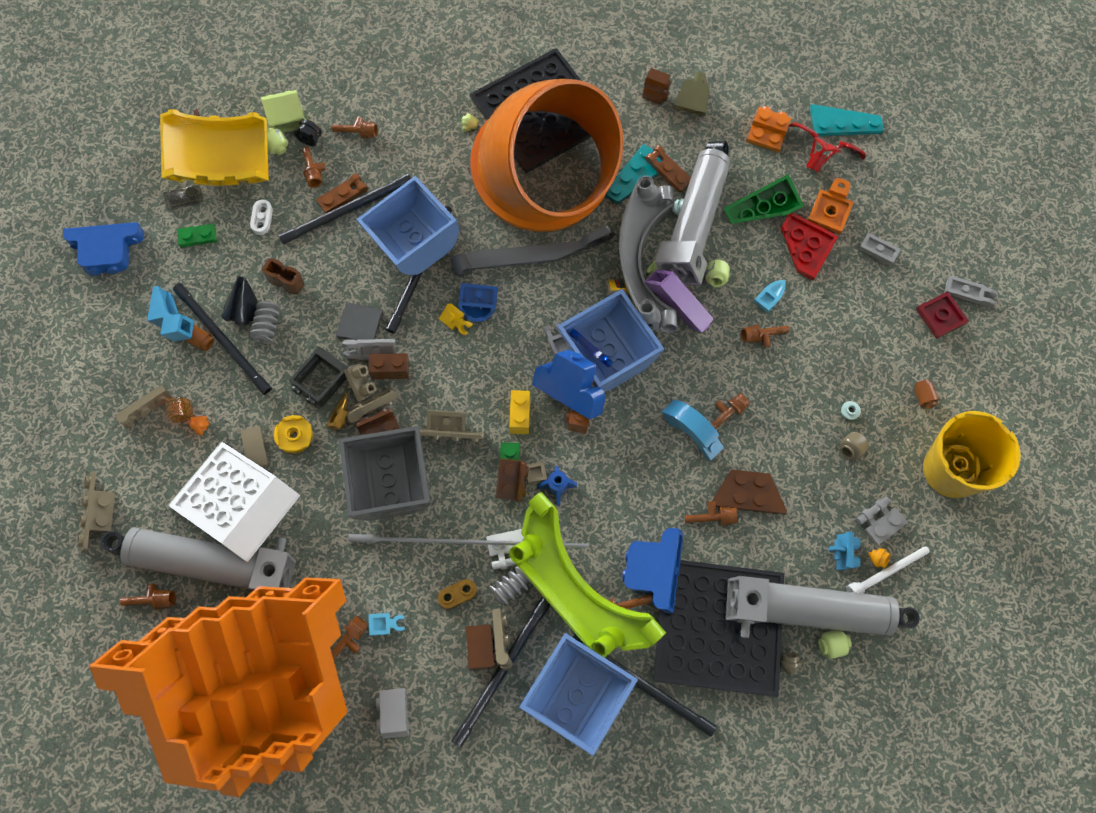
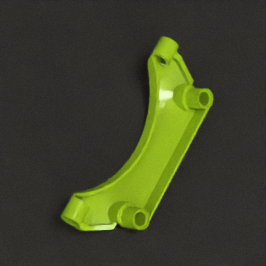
M542 492L535 495L529 501V507L526 510L521 531L524 539L509 550L511 560L521 569L581 641L597 654L605 658L618 646L622 651L653 646L666 632L650 614L619 607L599 595L585 582L566 552L560 532L558 510Z

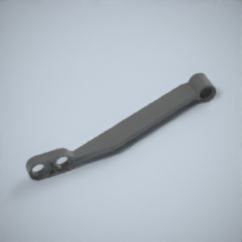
M608 225L586 234L579 241L473 251L466 254L460 253L452 257L450 262L458 277L463 278L465 274L467 276L475 269L558 261L579 251L588 250L591 246L593 248L606 242V240L609 241L615 236V233L611 226Z

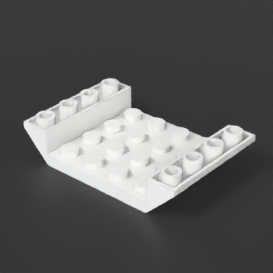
M222 442L168 506L248 562L300 495L276 476Z

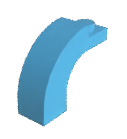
M674 399L661 411L671 426L681 429L695 441L708 460H712L724 448L717 438L719 434L704 416L688 404Z

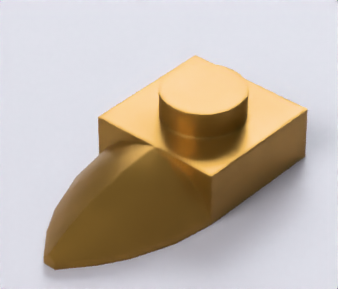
M347 392L336 405L326 425L331 430L342 428L347 421Z

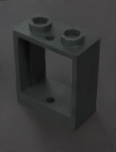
M318 346L289 379L292 385L291 389L299 396L301 394L306 396V400L311 405L315 406L317 404L322 408L347 379L344 370L348 369V367ZM320 362H323L338 373V376L317 397L303 387L301 383Z

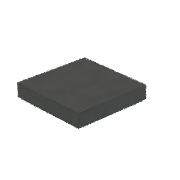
M346 302L336 337L356 341L375 339L383 311Z

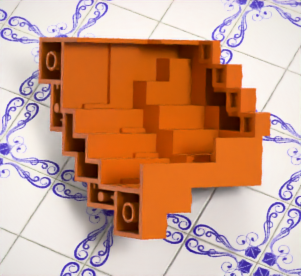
M305 577L294 588L258 586L247 597L229 596L216 608L198 607L186 618L167 617L138 642L121 640L89 666L97 689L115 691L123 714L141 716L164 783L213 791L220 790L221 795L240 797L252 782L271 785L283 770L300 773L313 759L312 754L348 712L330 647L341 636L335 614L346 602L341 579Z

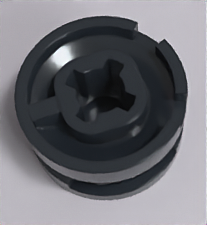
M301 119L299 127H296L293 133L300 142L314 147L318 142V138L322 135V130L312 121Z

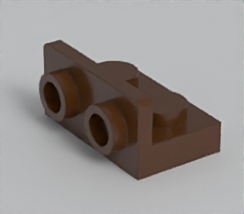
M391 408L388 410L382 409L377 412V415L364 417L356 423L360 435L400 429Z
M500 458L495 494L497 499L522 502V497L526 496L524 481L529 473V467L526 466V462L523 460Z

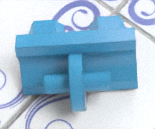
M848 531L845 534H838L837 539H835V545L829 546V552L834 553L836 570L843 571L860 567V558L854 556V550L860 548L861 539L854 537V532Z

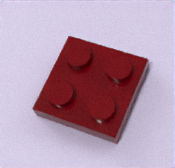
M949 292L929 300L916 308V311L936 339L969 322Z

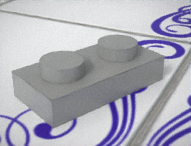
M867 233L859 248L860 251L892 266L901 250L870 233Z

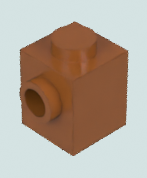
M572 409V411H567L565 422H568V430L586 434L590 419Z

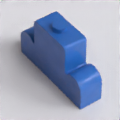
M568 349L556 353L552 362L536 368L532 382L534 387L588 419L602 414L606 398L605 393L598 386L592 387L596 364L585 359L581 354Z

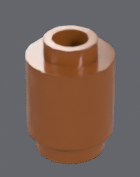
M194 325L192 338L185 339V341L199 350L208 351L214 343V338L208 332Z
M926 379L914 384V391L920 407H925V409L935 407L939 398L933 383Z

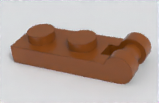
M657 145L653 152L645 157L647 163L679 193L689 184L691 177L665 153L661 146ZM657 157L662 160L660 163L657 161Z
M354 174L349 180L320 196L316 201L324 213H328L368 190V187L365 183L361 182L358 174Z

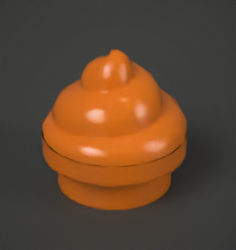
M207 416L190 417V428L196 434L202 436L209 426Z

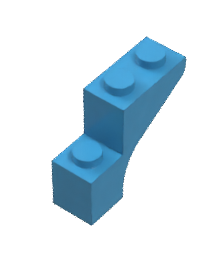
M153 286L147 321L162 327L160 335L174 342L192 338L194 320L178 313L172 293L166 292L158 286Z

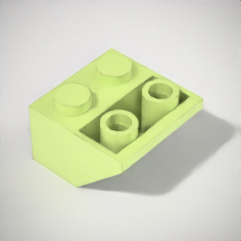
M296 90L261 97L270 128L280 129L282 133L293 131L296 127H299L300 120L305 119Z

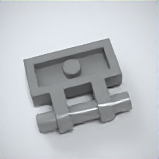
M887 496L882 500L878 499L874 502V506L868 510L865 509L856 518L860 525L864 522L868 523L869 527L864 531L876 546L880 545L908 523L896 507L890 511L887 509L886 506L891 503ZM880 512L883 517L876 521L873 516Z

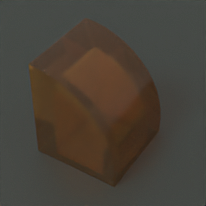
M183 397L165 399L168 417L174 423L191 420L190 417H194L192 404L189 399Z

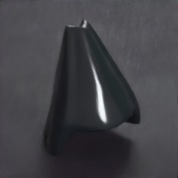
M237 277L221 315L225 321H234L237 325H247L250 321H253L254 313L257 310L258 300L245 277Z

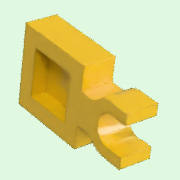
M451 303L446 305L439 317V320L450 329L458 328L462 335L468 334L464 329V325L468 328L473 326L469 321L462 319L465 314Z

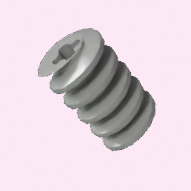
M259 302L256 305L257 310L254 313L255 317L253 318L250 337L260 343L273 344V340L269 337L275 336L272 331L276 330L277 327L273 324L278 323V320L274 317L279 316V312L275 310L281 308L272 302Z
M518 566L515 567L516 574L512 571L508 572L510 579L503 576V583L500 581L495 582L497 588L492 585L489 586L492 594L500 604L503 602L508 605V597L515 600V592L522 595L520 588L528 590V582L533 585Z

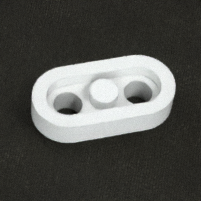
M258 200L253 205L250 227L257 235H264L270 229L273 209L267 200Z

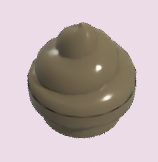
M784 653L783 658L780 659L781 667L789 675H793L801 667L802 661L796 653Z

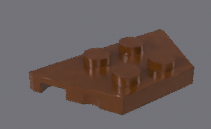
M731 469L712 500L716 502V507L718 508L730 507L736 508V510L787 514L786 507L769 473Z

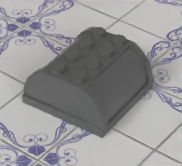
M419 426L339 439L349 518L373 521L414 514L429 507L431 503Z

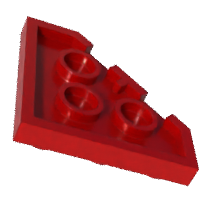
M792 212L787 216L781 230L797 273L814 281L839 236Z

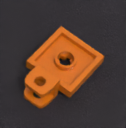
M836 178L828 192L820 189L808 221L841 235L854 203L846 199L850 190V182ZM838 184H843L844 188L839 187ZM832 209V213H834V215H829L826 211Z

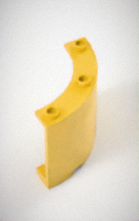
M170 109L168 112L160 114L161 175L163 179L181 183L184 180H191L196 185L208 186L238 185L242 181L254 184L269 180L267 118L260 116L256 112H250L248 115L223 118L219 116H194L181 113L175 109Z

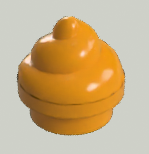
M879 548L868 553L875 567L886 568L891 554L886 549Z

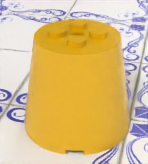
M968 411L954 416L942 427L924 458L923 472L928 484L937 493L949 498H962L1003 486L1014 477L1020 465L1021 453L1015 434L1002 424V420L985 412Z

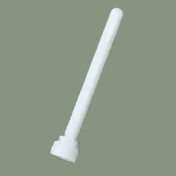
M922 547L861 583L853 582L847 585L846 590L847 592L865 593V590L927 555L930 550L928 547Z

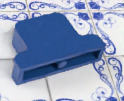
M138 222L63 228V237L69 243L70 248L78 249L77 262L82 269L89 275L97 276L100 273L117 274L120 271L126 270L129 265V246L143 241L144 230Z
M678 528L666 529L659 543L634 541L625 555L627 566L626 570L623 571L622 579L626 587L635 593L653 595V605L665 613H674L684 533Z

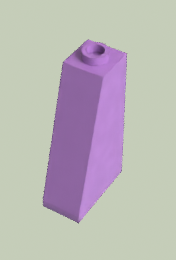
M656 269L644 282L666 305L676 310L677 315L693 331L702 333L709 328L710 323L714 320L674 272Z

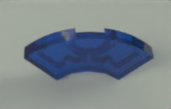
M572 328L569 335L606 367H610L614 363L583 335Z

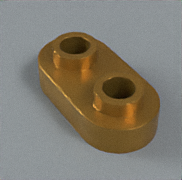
M464 579L442 589L438 594L440 606L444 609H452L473 599L477 593L476 584L472 580ZM465 586L470 587V591L467 593L463 592ZM446 595L452 596L450 601H445L444 597Z

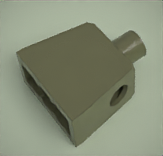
M695 72L693 80H685L674 103L675 109L701 116L706 115L710 85L703 83L704 73Z

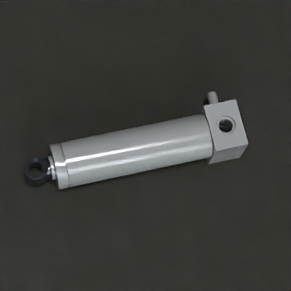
M727 141L708 142L706 149L699 153L671 240L661 242L655 260L659 270L674 272L684 285H701L705 274L707 262L703 256V251L731 164L728 157L729 146Z
M132 527L125 536L115 531H110L103 535L101 539L102 548L113 555H120L123 565L252 591L258 586L289 588L296 560L288 552H284L287 540L282 537L278 539L276 550L260 547L259 551H256L248 562L223 544ZM118 539L117 545L112 548V543Z
M745 576L728 579L726 620L741 623L742 638H749L750 624L760 622L892 636L897 628H914L920 621L919 613L914 608H899L896 599L890 596L770 583L769 579ZM904 614L907 615V622L904 621Z

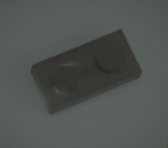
M200 185L164 192L168 211L204 203Z

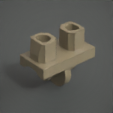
M359 363L344 370L350 383L346 387L347 389L352 388L358 402L375 394L374 392L377 389L375 384L368 380L367 375L369 371L366 365Z

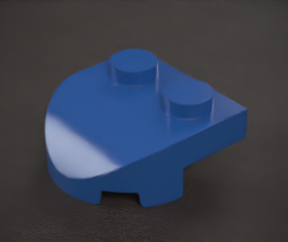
M461 283L458 305L459 310L465 314L464 317L474 322H481L490 318L496 309L498 287Z

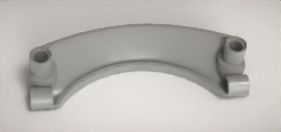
M643 176L639 178L624 212L619 238L620 261L628 293L639 314L647 324H653L655 330L671 333L677 330V311L664 304L644 283L646 280L643 276L641 262L647 238L654 227L671 212L674 206V193L671 186L664 185L657 188L651 177Z

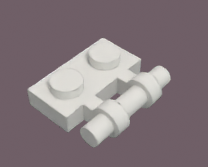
M522 529L487 536L486 539L488 541L521 542L524 537L521 534ZM488 545L490 557H499V561L491 562L493 570L499 568L504 570L508 566L516 565L511 558L505 559L504 556L515 545Z

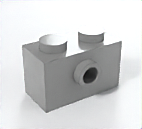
M406 689L379 691L380 698H376V709L380 711V719H377V732H381L383 739L409 736Z

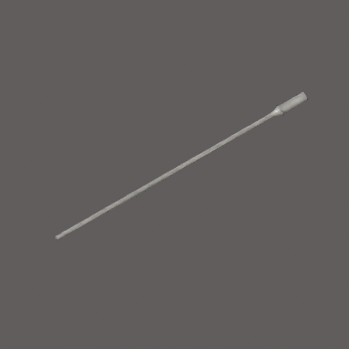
M349 534L348 536L349 542L372 544L379 541L516 545L520 543L519 541L379 537L375 534ZM563 543L565 547L589 548V544Z

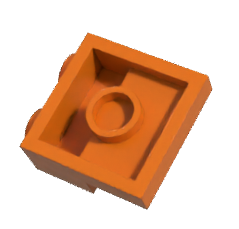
M766 106L758 107L746 142L779 153L791 117H788V114L785 112H773L771 108Z

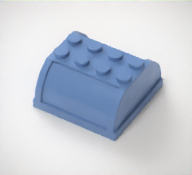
M416 176L356 219L397 269L407 275L422 273L440 258L444 257L452 250L459 235L457 220Z
M623 289L557 326L560 335L565 339L573 352L581 354L585 359L596 364L593 382L595 387H600L604 392L612 390L644 371L664 352L663 346Z
M565 633L519 708L594 756L638 679Z

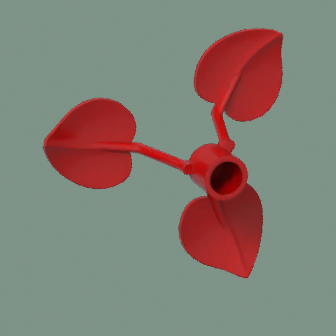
M795 122L789 124V127H799L813 137V145L809 155L811 158L806 166L816 172H819L822 165L826 164L836 152L841 153V150H839L841 147L855 150L863 160L867 156L862 149L850 143L840 141V144L836 147L817 138L819 134L803 124ZM816 142H819L823 148L820 152L816 151L814 154ZM824 151H825V152H827V151H832V152L825 158L826 155L823 154Z

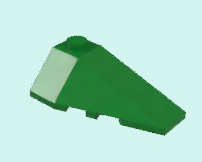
M789 174L723 209L730 223L735 224L788 215L804 207V204Z

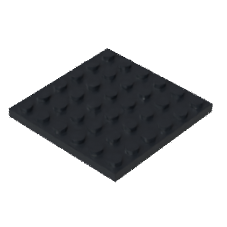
M555 48L470 93V98L485 119L488 120L507 97L530 84L552 79H581L558 49ZM543 111L528 112L522 118L516 134L514 158L524 172L528 173L586 141L591 136L576 121L566 116Z
M681 560L674 613H665L659 609L658 624L666 634L656 642L653 682L779 697L782 624L769 622L750 624L749 638H742L741 623L726 620L729 578L745 576L769 579L770 583L784 584L785 573Z

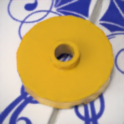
M297 415L284 417L276 425L273 434L277 446L282 451L291 454L300 453L307 449L313 441L314 435L311 424L303 417ZM292 433H297L295 438L291 437Z

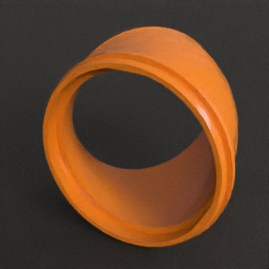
M545 80L530 84L514 92L499 105L491 117L484 123L473 143L470 166L472 180L479 197L498 218L523 230L551 232L568 228L582 221L600 205L620 167L623 153V130L618 112L612 101L602 90L581 80ZM543 111L566 116L576 121L593 138L600 157V175L592 193L579 205L564 211H548L535 204L521 187L515 170L514 145L519 125L525 113Z

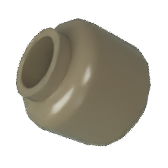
M851 432L841 440L839 444L840 452L846 459L858 460L868 451L869 442L863 434Z

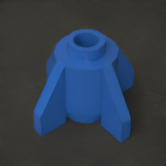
M554 466V472L549 475L547 480L538 484V489H548L549 492L556 495V506H560L561 494L567 488H577V482L568 479L566 474L559 471L558 466Z

